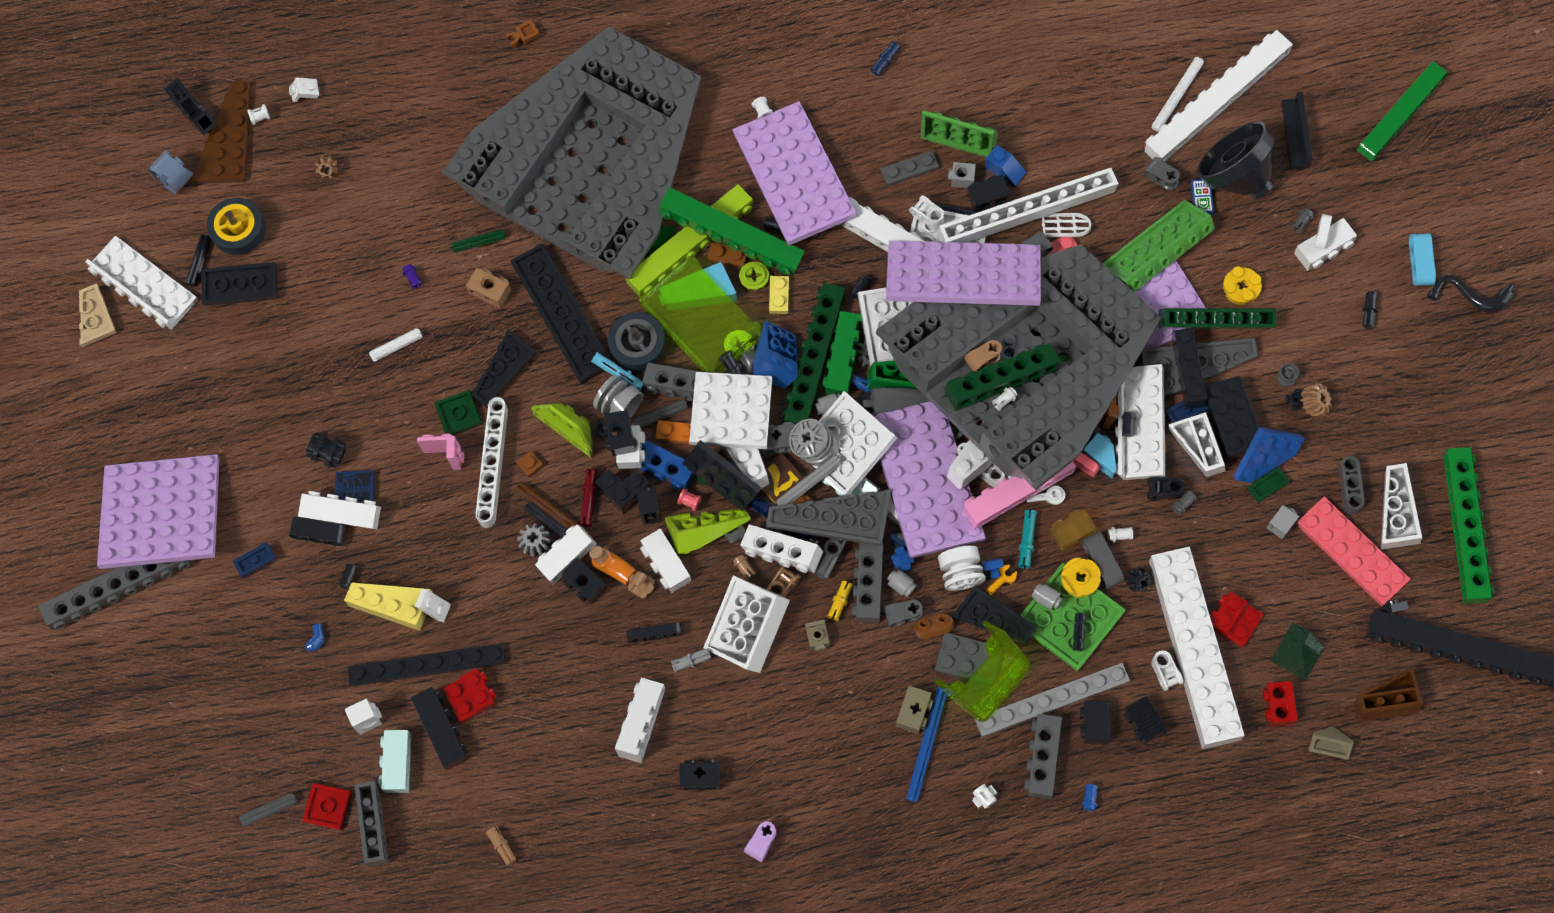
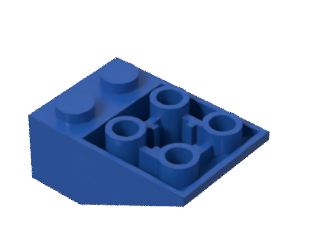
M765 321L754 357V375L772 376V384L786 389L798 377L796 335Z

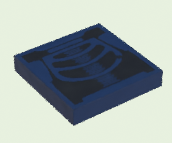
M374 470L336 472L335 495L339 496L338 500L345 501L346 497L355 498L357 503L363 504L364 500L374 501Z

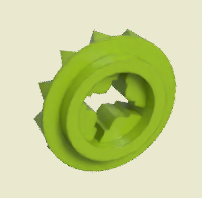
M749 262L741 268L739 279L742 286H745L748 290L754 289L756 291L768 283L769 272L762 263ZM753 270L755 271L756 276H759L756 278V282H754L752 278H749L752 276Z

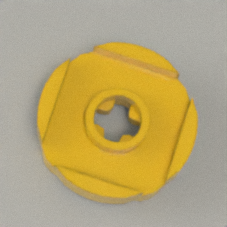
M1239 266L1231 270L1223 282V290L1226 293V297L1238 305H1245L1255 301L1262 288L1260 275L1249 268ZM1243 282L1245 283L1247 288H1243L1241 290L1239 289L1238 283Z
M1074 558L1065 564L1061 574V583L1063 588L1075 598L1087 597L1098 589L1101 573L1098 566L1092 560ZM1076 574H1085L1084 582L1077 581Z

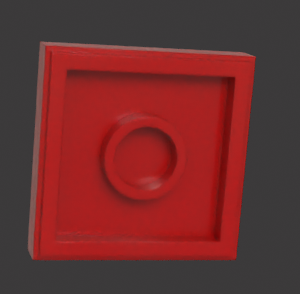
M312 783L302 822L342 831L352 792Z

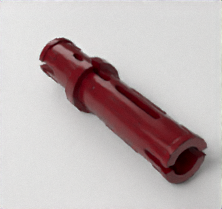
M589 468L586 469L585 484L582 486L584 493L579 525L587 527V525L588 527L592 526L595 492L598 489L595 483L598 470L591 468V471Z

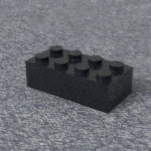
M1236 376L1205 385L1207 395L1206 406L1208 407L1206 412L1225 463L1242 459L1259 429L1241 378Z

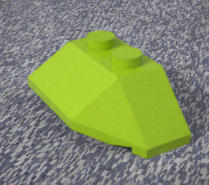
M562 403L535 405L531 408L534 416L592 459L594 456L592 431L589 425L590 422L584 416H577L571 406H564Z

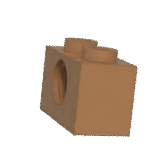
M476 268L466 284L469 294L500 309L511 292L508 280L503 277L497 278L493 276L487 269L481 270ZM489 284H493V285H494L492 288L486 289V286H487V285H489Z

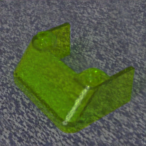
M984 621L982 624L991 633V636L985 643V651L989 656L965 685L960 681H954L949 686L938 678L935 680L936 684L952 701L980 722H985L991 717L1027 673L1030 666L1027 657L1008 634L987 621Z

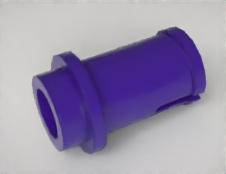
M412 264L403 267L402 274L406 276L411 288L416 289L420 287L423 283L416 273V267Z

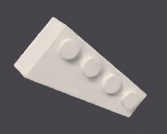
M969 440L951 464L947 478L961 490L989 468L993 462Z
M1407 463L1387 466L1384 482L1381 550L1420 544L1422 534Z
M641 678L640 682L636 683L634 688L635 696L633 701L629 703L628 714L622 724L621 733L615 746L619 757L642 763L666 689L664 684Z

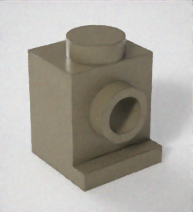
M824 620L805 624L811 651L821 652L826 650V647H830ZM814 634H821L820 638L814 637Z

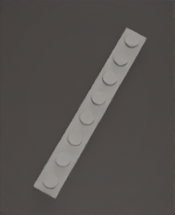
M1123 663L978 716L974 720L983 738L1036 718L1038 714H1047L1130 682Z

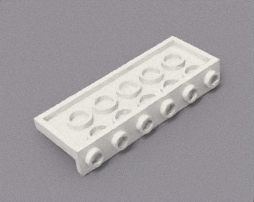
M117 236L107 244L92 262L88 259L85 261L89 266L88 270L94 276L100 275L102 277L101 280L107 286L113 285L115 287L114 290L122 297L126 295L132 305L142 307L141 311L148 317H155L156 323L163 328L166 326L172 330L198 301L196 296Z
M1158 364L1133 367L1115 396L1119 405L1118 417L1116 416L1118 426L1115 428L1116 436L1118 437V444H1116V455L1118 456L1116 473L1123 480L1165 477L1164 366ZM1124 412H1134L1137 417L1134 425V437L1122 436L1123 419H1121V416H1123Z

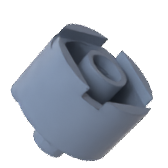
M166 150L148 168L149 173L174 194L193 176L190 170L183 167L184 163L178 157L173 159V156Z

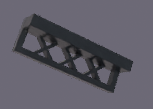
M1297 92L1295 99L1281 101L1290 170L1307 169L1310 167L1313 159L1303 92Z

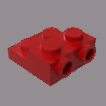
M1230 591L1229 595H1223L1218 603L1221 605L1218 611L1214 610L1210 615V619L1215 632L1243 648L1264 614L1248 605V601Z
M477 668L460 676L459 680L443 688L460 723L496 706L494 699L497 697L492 688H487L485 682L488 680L484 672H479Z

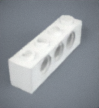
M753 525L748 526L740 544L748 556L756 557L757 555L771 563L777 561L784 567L790 568V566H793L804 573H807V571L815 573L823 553L817 544ZM784 548L782 552L778 553L779 549ZM798 553H801L799 557L795 558Z

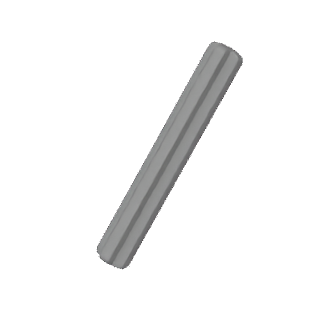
M833 455L777 499L778 506L791 504L841 464V460L836 455Z

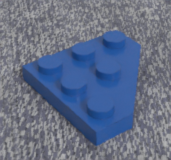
M1259 427L1233 477L1237 481L1254 482L1294 457L1305 438L1299 434Z

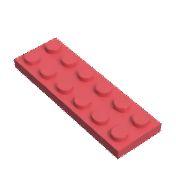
M1323 497L1297 521L1296 525L1381 607L1410 581V578L1327 498Z

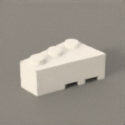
M1206 412L1169 424V431L1206 477L1225 472V465Z

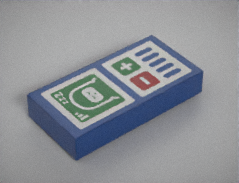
M1202 179L1191 180L1193 205L1209 215H1213L1211 188L1207 187Z

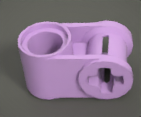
M768 821L761 823L749 840L744 853L762 862L776 836L775 826ZM768 827H770V831L772 834H767L766 836H763L764 833L762 829H767Z

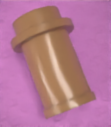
M740 555L734 559V567H738L745 579L749 580V577L755 576L756 572L748 563V558Z

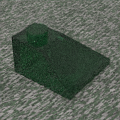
M1292 622L1274 653L1271 662L1306 681L1325 646L1310 631Z

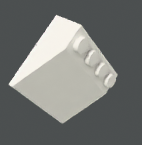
M733 576L703 648L747 670L760 673L790 600Z

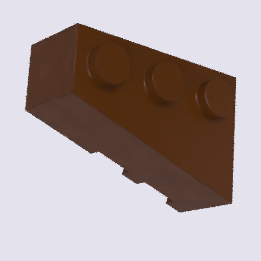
M1413 667L1382 684H1378L1358 694L1354 704L1359 722L1420 712L1423 702Z

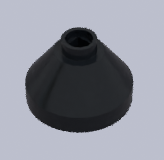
M1261 121L1240 126L1211 147L1200 161L1197 173L1209 188L1241 195H1250L1253 199L1260 198L1269 192L1274 185L1271 177L1273 175L1275 137L1266 124Z

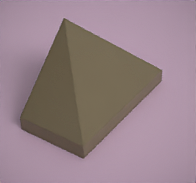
M1334 726L1313 732L1308 751L1349 760L1353 741Z

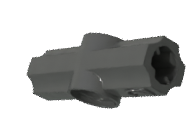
M829 538L825 543L822 556L814 573L817 577L828 579L837 560L842 555V551L847 543L846 540ZM836 547L838 551L835 554H831L828 552V549Z

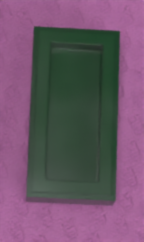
M1278 466L1248 486L1247 491L1259 504L1288 485L1290 481Z

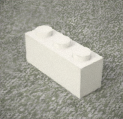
M1342 218L1330 226L1324 249L1314 247L1316 235L1298 245L1294 254L1307 271L1311 268L1316 269L1324 263V260L1328 258L1331 260L1339 254V251L1351 248L1355 244L1354 241L1357 235L1346 220Z
M572 526L566 531V535L562 539H558L553 543L550 551L543 553L538 558V562L535 565L550 582L557 583L562 578L561 574L577 558L581 560L597 543L581 526Z
M661 529L640 540L642 544L640 550L645 558L649 556L652 563H650V566L655 574L659 572L661 575L660 582L665 590L669 588L671 593L691 582L689 573Z

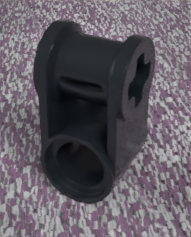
M1177 477L1147 478V483L1149 484L1147 499H1179L1184 492V482ZM1178 486L1180 491L1174 492L1170 487Z

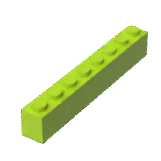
M736 185L710 207L739 220L740 217L752 211L753 199L739 185ZM690 227L683 228L641 262L631 278H626L627 284L640 298L651 294L654 287L658 284H663L670 274L679 271L686 261H691L701 249H706L712 241L711 237L699 235Z

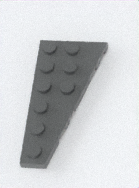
M1255 338L1196 344L1204 381L1256 359L1258 356ZM1173 346L1143 349L1141 353L1142 366L1158 364L1164 366V398L1182 391Z
M891 489L881 492H867V494L861 495L853 494L826 498L814 502L812 500L800 504L792 503L769 507L766 528L882 546Z

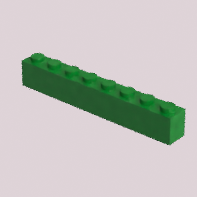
M668 187L658 209V213L663 218L673 219L680 226L690 227L697 234L707 235L714 242L724 243L731 250L741 251L748 258L758 259L765 266H773L785 275L790 274L793 276L804 253L802 249L793 245L788 246L787 242Z

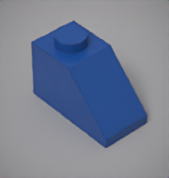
M998 145L995 146L986 158L985 169L997 176L1003 175L1004 180L1014 187L1019 184L1026 174V171L1014 156Z

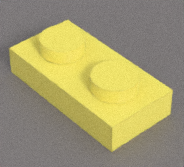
M770 276L769 313L788 314L789 276Z

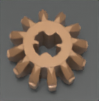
M1316 383L1304 388V392L1301 393L1303 398L1300 401L1303 402L1302 408L1306 409V414L1317 417L1329 412V408L1332 407L1330 403L1332 399L1329 396L1330 392H1327V387Z

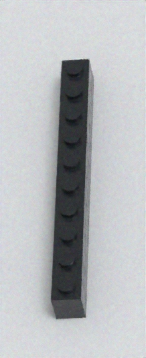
M1375 609L1370 614L1365 637H1369L1371 641L1378 643L1384 641L1396 648H1410V651L1414 653L1424 652L1433 658H1447L1455 664H1469V667L1473 669L1484 668L1492 674H1506L1511 679L1528 680L1532 685L1543 684L1549 686V689L1554 690L1553 657Z

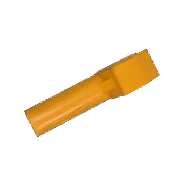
M1010 564L1000 567L998 570L1000 577L985 592L991 596L1004 583L1012 585L1016 580L1017 571L1011 576H1006L1005 572L1009 570Z

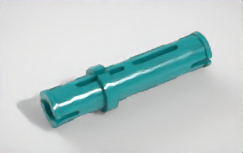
M1029 510L1024 512L1018 567L1023 569L1024 565L1026 569L1031 567V555L1034 552L1033 538L1037 512L1031 510V514Z

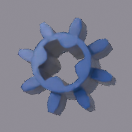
M903 546L894 549L895 554L891 555V559L895 569L901 568L903 572L911 569L910 564L914 563V559L909 557L908 550H904Z

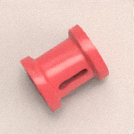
M683 489L677 504H684L692 508V511H696L701 503L702 496L694 495L687 492V489Z

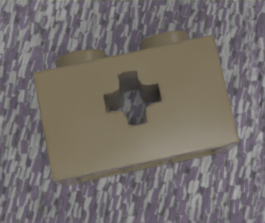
M908 686L896 721V727L919 734L920 729L924 730L927 723V718H924L926 711L931 710L934 701L931 699V693ZM915 707H918L919 711H917L916 714H913L912 712L915 709Z

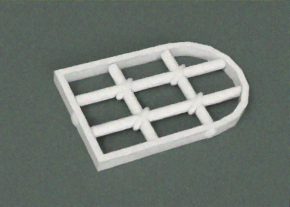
M1053 213L1042 217L1043 233L1046 237H1080L1088 234L1091 229L1090 219L1080 213ZM1044 217H1056L1057 220H1044ZM1059 217H1072V220H1061ZM1075 217H1080L1085 220H1077L1075 219ZM1045 223H1055L1057 227H1045ZM1060 223H1073V227H1062ZM1076 223H1088L1089 227H1078ZM1045 230H1056L1058 233H1045ZM1060 230H1072L1074 233H1061ZM1076 230H1086V231L1077 233Z

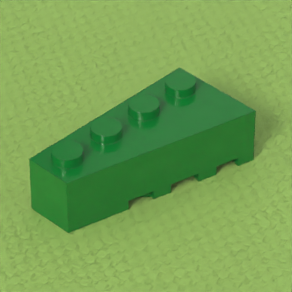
M840 311L838 324L835 325L834 329L835 340L832 341L830 352H832L831 359L828 358L826 369L829 370L828 376H824L822 387H825V392L828 395L832 393H839L841 395L844 391L849 394L857 350L859 349L858 343H860L863 330L861 314Z
M895 361L873 362L868 371V390L883 387L917 389L899 371Z

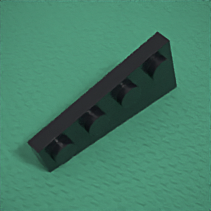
M508 329L502 343L500 342L496 354L490 360L485 374L482 375L475 387L472 397L487 408L489 401L494 397H498L537 352Z
M977 586L973 587L952 615V618L1025 645L1030 642L1038 631L1037 626Z

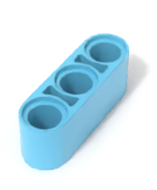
M1410 234L1409 249L1414 286L1434 285L1436 273L1431 234Z

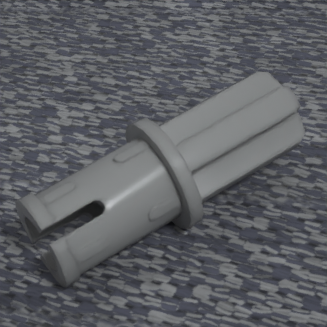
M704 649L692 654L687 653L684 657L671 660V663L676 673L688 667L694 668V665L710 660L711 656L709 650Z

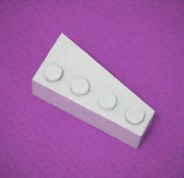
M721 447L732 464L759 485L761 489L769 485L768 476L758 449Z

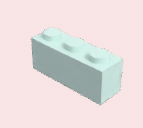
M384 730V736H381L380 740L383 756H380L379 760L380 768H382V775L379 776L378 780L379 787H381L384 793H409L411 733L408 730Z

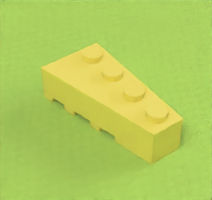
M351 583L344 599L349 607L419 631L427 616L426 613L415 607L422 590L421 588Z

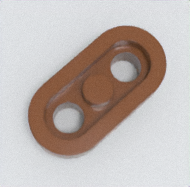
M948 614L924 618L917 621L914 625L915 634L921 639L949 633L954 627L953 619Z

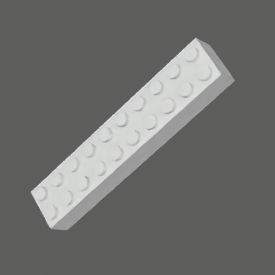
M1190 547L1151 555L1149 560L1150 568L1179 670L1183 678V684L1201 747L1206 749L1241 741L1245 735Z

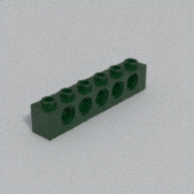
M1276 308L1158 309V315L1161 317L1158 328H1276Z
M1050 343L1041 344L1030 351H1022L1015 357L1004 358L997 364H989L979 371H971L961 378L951 379L946 385L945 394L954 410L957 411L1003 393L1005 388H1015L1058 371L1061 361Z

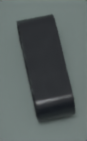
M293 517L288 536L302 541L343 546L347 527L334 522Z

